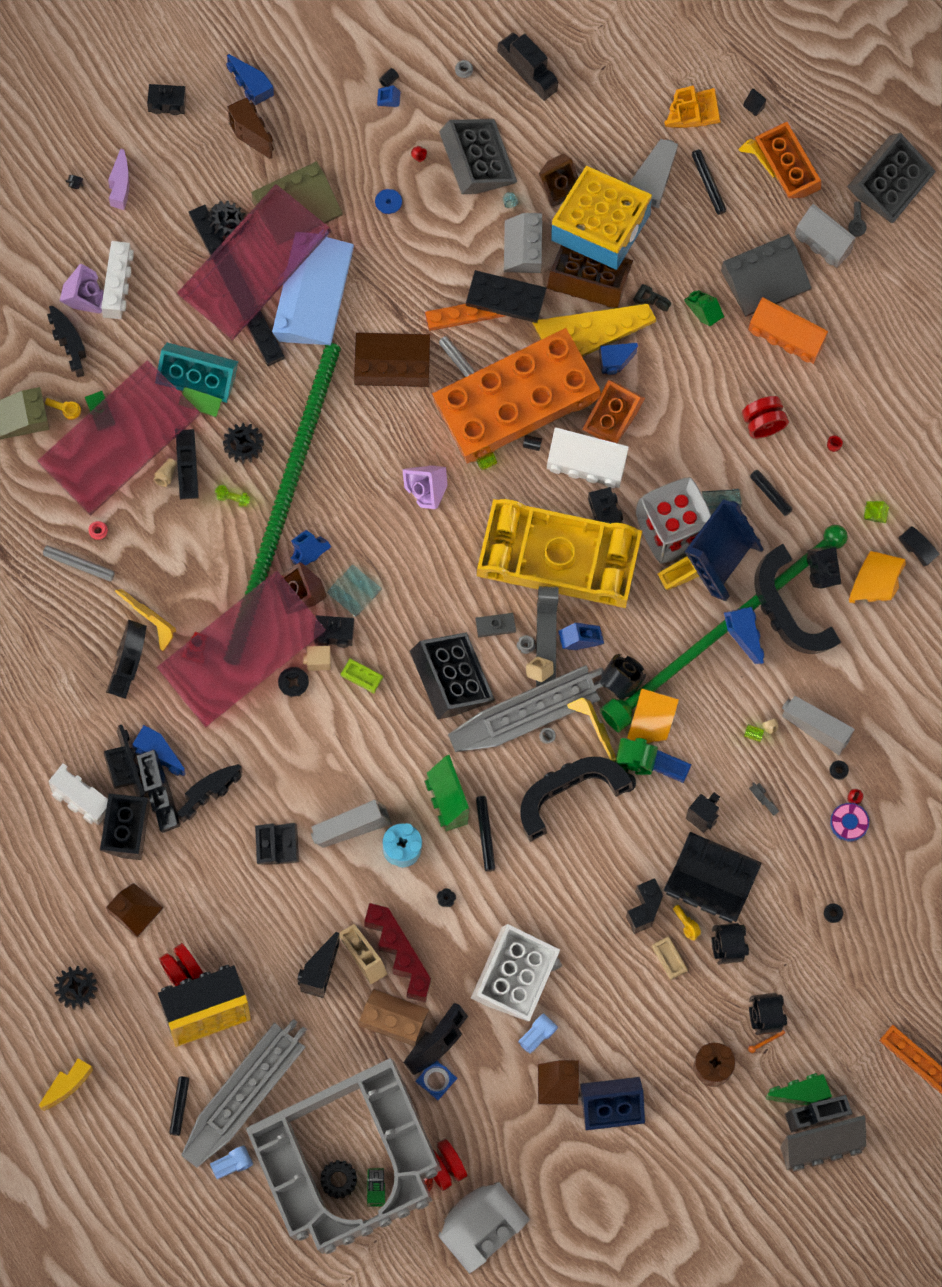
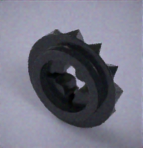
M297 667L285 669L278 678L279 689L284 695H288L291 698L306 692L309 685L307 674ZM298 677V686L293 685L289 688L290 682L288 679L295 680Z

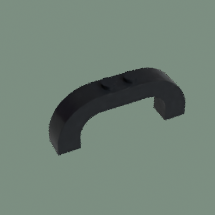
M781 544L763 557L755 572L754 586L756 595L761 603V610L770 618L773 630L778 632L782 640L791 648L806 654L825 652L841 643L833 627L831 626L817 634L804 632L798 627L776 590L775 575L777 571L793 560L784 544Z
M586 757L573 763H566L560 770L544 775L541 780L529 788L521 804L520 816L522 826L529 842L547 834L546 826L539 816L540 809L545 801L591 778L606 782L615 797L633 789L632 781L626 771L610 759Z

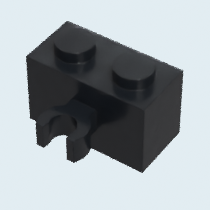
M149 84L148 112L154 114L170 113L172 115L185 114V86Z
M611 487L589 492L588 502L595 521L610 524L623 521L622 511L618 510L616 506L618 503L617 495L612 493Z
M827 545L807 550V563L810 566V582L812 586L823 589L840 585L841 577L836 547Z
M316 615L314 643H318L320 646L332 644L341 648L353 646L354 618Z
M714 792L707 799L704 795L700 794L689 807L686 819L703 833L707 829L711 830L719 817L717 814L719 807L716 804L720 796Z

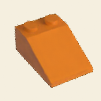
M608 380L601 393V398L597 400L582 430L598 439L618 444L637 415L645 398L613 380Z

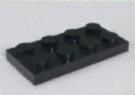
M475 270L465 306L538 323L547 287Z

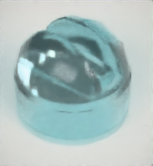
M510 192L504 194V206L506 208L515 207L518 204L517 196Z

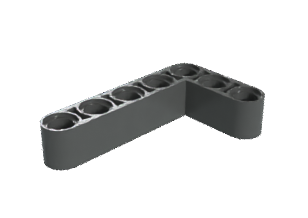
M539 586L536 657L539 656L552 661L554 673L543 682L536 680V687L556 679L558 587Z

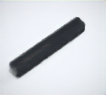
M759 470L752 472L750 478L784 516L789 515L793 509Z
M180 1076L178 1078L169 1131L170 1135L180 1136L189 1086L188 1077Z

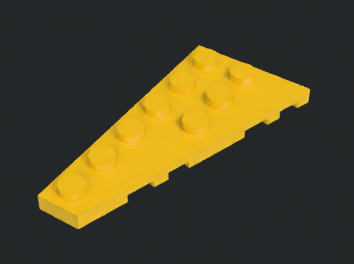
M648 304L540 319L538 323L532 322L541 340L567 328L580 354L584 357L599 350L600 346L609 345L655 323L656 317Z

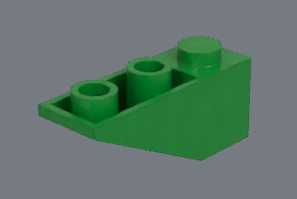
M814 1073L806 1077L807 1080L799 1082V1079L787 1083L788 1086L784 1088L776 1086L769 1089L766 1100L808 1106L814 1102L831 1099L832 1094L824 1074L818 1075Z

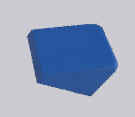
M393 85L378 89V106L399 107L400 90Z

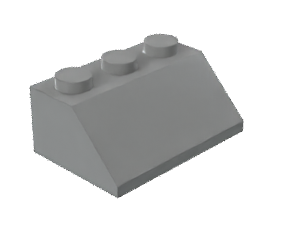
M814 204L810 206L795 231L799 241L805 242L814 253L820 254L829 265H833L836 268L851 254L856 238Z
M522 213L505 220L504 272L541 273L542 213Z

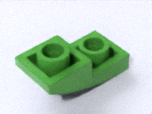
M184 387L178 405L216 417L222 399Z

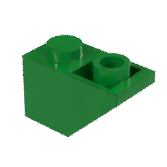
M700 290L693 291L684 299L687 306L700 322L708 326L725 317L717 298Z

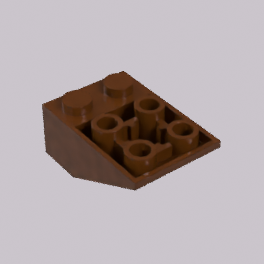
M246 97L228 105V121L235 136L267 158L272 159L274 148L271 142H273V138L270 132L265 131L263 119L261 117L258 118L256 115L257 110L254 103H250Z

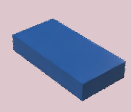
M658 750L653 770L684 783L692 764Z

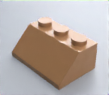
M373 989L359 1020V1026L415 1047L429 1009Z

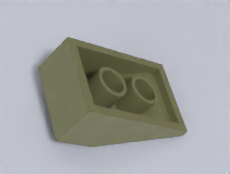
M40 387L23 390L0 400V439L49 430Z

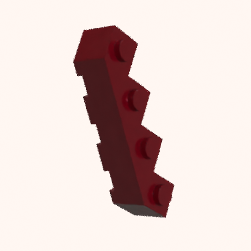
M369 903L364 927L382 932L378 951L396 955L393 974L410 979L407 998L426 1003L431 985L429 974L390 909Z

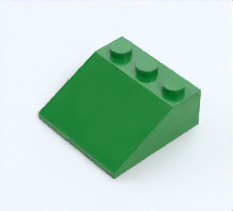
M446 755L427 772V780H424L427 791H431L433 798H431L433 808L438 809L440 814L437 816L440 827L444 826L447 832L468 824L469 806L451 757Z

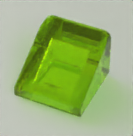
M867 501L864 520L886 523L889 506L884 501Z

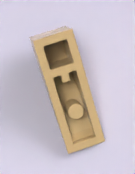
M355 924L340 932L341 941L370 984L388 975L381 958Z

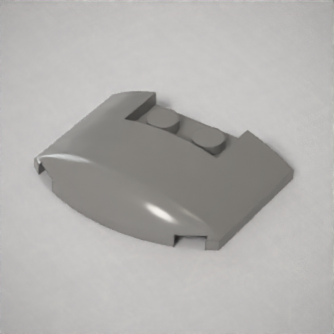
M500 1182L494 1183L495 1185L479 1187L463 1197L445 1218L442 1233L439 1231L438 1237L469 1274L484 1264L494 1252L514 1234L518 1233L530 1220Z

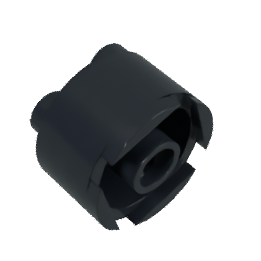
M616 654L603 671L600 683L615 693L617 698L624 700L638 690L646 678V674H643L644 668L637 660L630 656L623 658L620 657L622 654Z
M730 923L713 926L712 932H715V937H711L714 958L719 959L717 964L743 962L745 956L749 955L748 944H745L744 936H746L745 925Z
M768 993L752 995L749 1002H753L752 1007H749V1017L752 1029H757L756 1035L778 1033L783 1030V1026H787V1016L783 1014L782 1009L784 1005L782 994Z

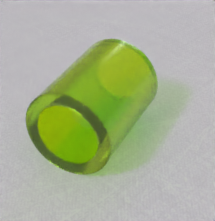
M493 452L476 459L481 471L497 464Z
M748 724L744 737L761 742L765 729Z

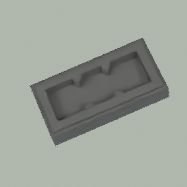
M513 613L475 618L478 638L516 633Z

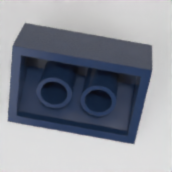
M640 1077L580 1084L585 1130L645 1124L644 1093Z

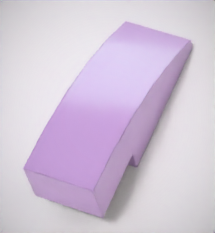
M120 149L108 179L109 188L112 189L109 196L110 206L122 210L125 209L129 193V172L124 149Z

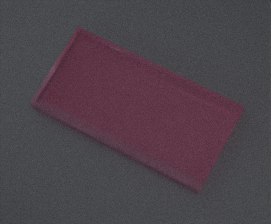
M275 184L177 294L233 341L329 235L331 230L320 219Z
M147 360L37 461L91 516L200 415V412Z
M276 571L161 663L157 669L206 728L322 635L326 629L281 574Z

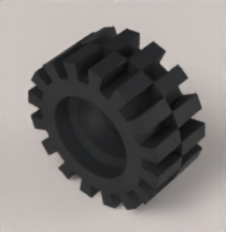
M336 1160V1162L331 1161L321 1172V1186L328 1196H333L335 1199L342 1197L343 1199L345 1196L351 1195V1192L355 1190L357 1175L350 1163L347 1164L346 1161L341 1162L339 1160ZM336 1172L344 1173L347 1177L345 1185L341 1187L334 1186L331 1183L332 1175Z

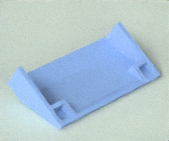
M313 233L295 234L272 333L279 342L331 345L353 253V244Z

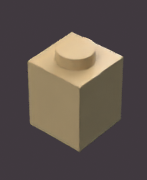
M307 646V653H303V664H307L308 671L331 670L330 646Z

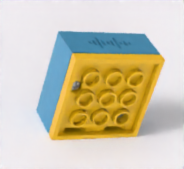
M586 166L552 219L551 241L617 270L650 217L652 194Z

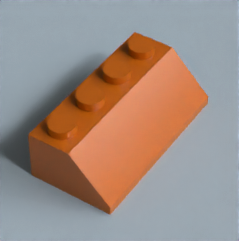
M788 122L755 137L758 146L788 198H805L821 190V179Z
M763 297L758 304L748 329L754 336L762 337L770 344L778 345L787 353L795 354L803 361L813 364L823 349L828 331Z

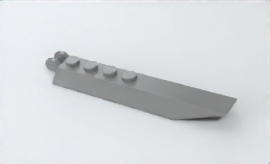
M585 665L481 711L448 734L455 752L499 746L575 712V710L569 709L567 704L580 698H585L591 701L592 704L600 701L596 689L603 686L600 680L593 684L592 678L601 675L603 668H598L588 673V667Z
M292 1020L284 1030L274 1023L200 1113L181 1155L196 1168L234 1137L306 1048V1046L298 1042L307 1031L305 1027H302L294 1038L289 1035L296 1027V1020Z

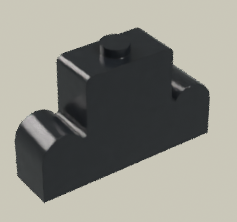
M511 33L498 43L497 52L543 101L558 91V80L547 69V56L525 33L520 37L515 33Z

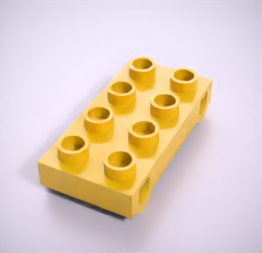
M493 499L478 562L477 577L538 590L539 586L558 587L559 594L626 608L642 530L627 524H610L525 506L514 500Z

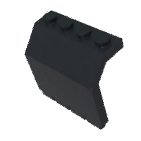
M690 832L663 891L667 892L666 895L677 900L679 898L683 899L682 902L695 908L699 906L702 911L714 916L718 914L720 915L719 918L730 923L732 921L737 922L762 862Z

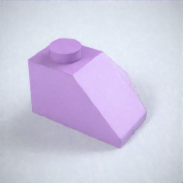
M79 264L64 283L60 302L73 309L102 313L101 307L104 291L99 288L96 272L83 264Z
M423 466L403 469L404 488L408 493H412L416 497V503L421 508L437 509L448 486L446 467Z

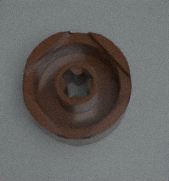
M706 1044L701 1047L696 1055L693 1064L694 1073L704 1085L710 1087L720 1086L731 1077L735 1068V1057L732 1050L724 1044ZM712 1061L716 1062L717 1068H713Z

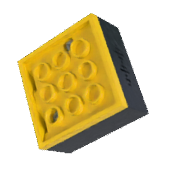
M224 965L217 972L202 973L199 975L200 978L194 980L191 978L181 981L178 986H166L161 989V992H158L161 1007L175 1047L251 1020L248 1001L235 965L231 967L230 965Z

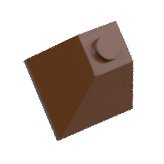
M565 154L547 161L539 172L550 206L564 201L579 178L572 158Z
M301 562L274 580L287 614L315 606L327 597L321 579Z
M133 883L119 892L107 905L106 909L108 914L138 938L162 911L163 907Z
M557 1060L538 1064V1104L578 1105L579 1060Z

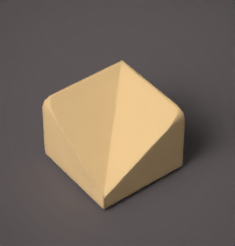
M539 656L526 664L527 677L540 682L545 681L554 673L553 662Z

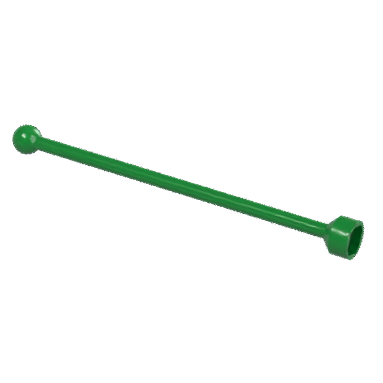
M835 524L827 527L823 534V540L812 549L827 545L834 546L836 549L843 547L848 540L847 531L841 525ZM808 553L775 578L777 591L809 566L807 563ZM755 594L738 609L752 607L754 611L761 603ZM723 620L625 701L611 699L602 706L600 713L606 723L618 733L631 724L632 709L637 706L641 689L652 692L656 691L728 632L726 621Z

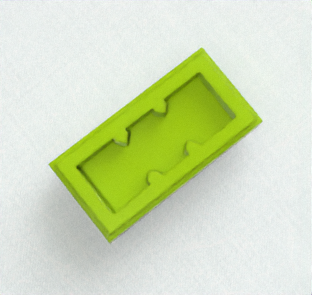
M352 659L348 660L340 674L341 677L373 694L383 679V675Z

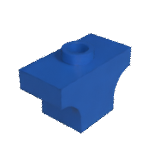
M305 530L291 540L294 546V554L290 559L295 565L301 562L306 566L310 562L316 561L321 554L331 548V545L321 536L315 538L312 533Z

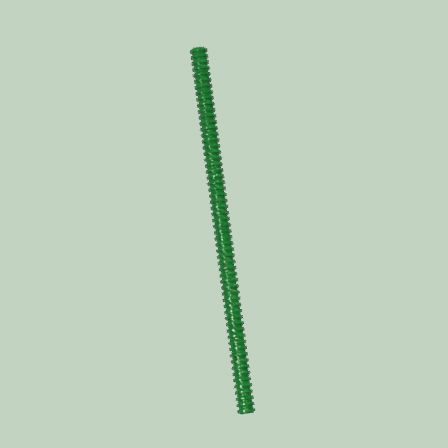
M335 343L325 345L320 364L318 365L319 369L316 371L317 374L311 386V395L308 396L309 400L306 402L307 405L301 417L302 421H300V426L296 433L297 436L295 437V442H293L294 447L291 448L292 452L289 454L290 457L286 464L287 468H285V473L281 479L282 484L279 485L280 489L277 491L278 494L274 501L275 505H273L271 516H269L270 521L267 522L268 526L264 532L265 537L262 538L263 542L260 544V553L257 554L258 558L255 559L256 564L253 566L254 569L250 575L251 580L248 581L249 585L246 587V596L243 597L244 601L239 609V618H236L237 623L234 624L235 628L232 630L234 634H231L230 645L227 646L228 650L223 658L225 662L231 665H239V659H242L241 654L244 653L243 648L246 646L245 643L247 642V637H249L248 632L251 631L250 627L253 625L252 621H254V616L256 615L255 610L258 609L257 605L260 603V594L263 593L262 589L265 587L264 583H266L268 572H270L269 567L272 566L271 562L275 556L274 551L277 550L276 546L279 544V535L282 534L281 530L284 528L283 525L289 513L288 509L291 507L290 503H292V498L296 491L295 488L301 476L300 472L303 469L302 466H304L303 461L306 460L305 456H307L309 445H311L310 440L313 438L312 435L318 423L317 419H319V414L323 407L322 404L328 392L327 388H329V383L333 376L332 373L338 361L337 357H339V352L341 351L340 346Z

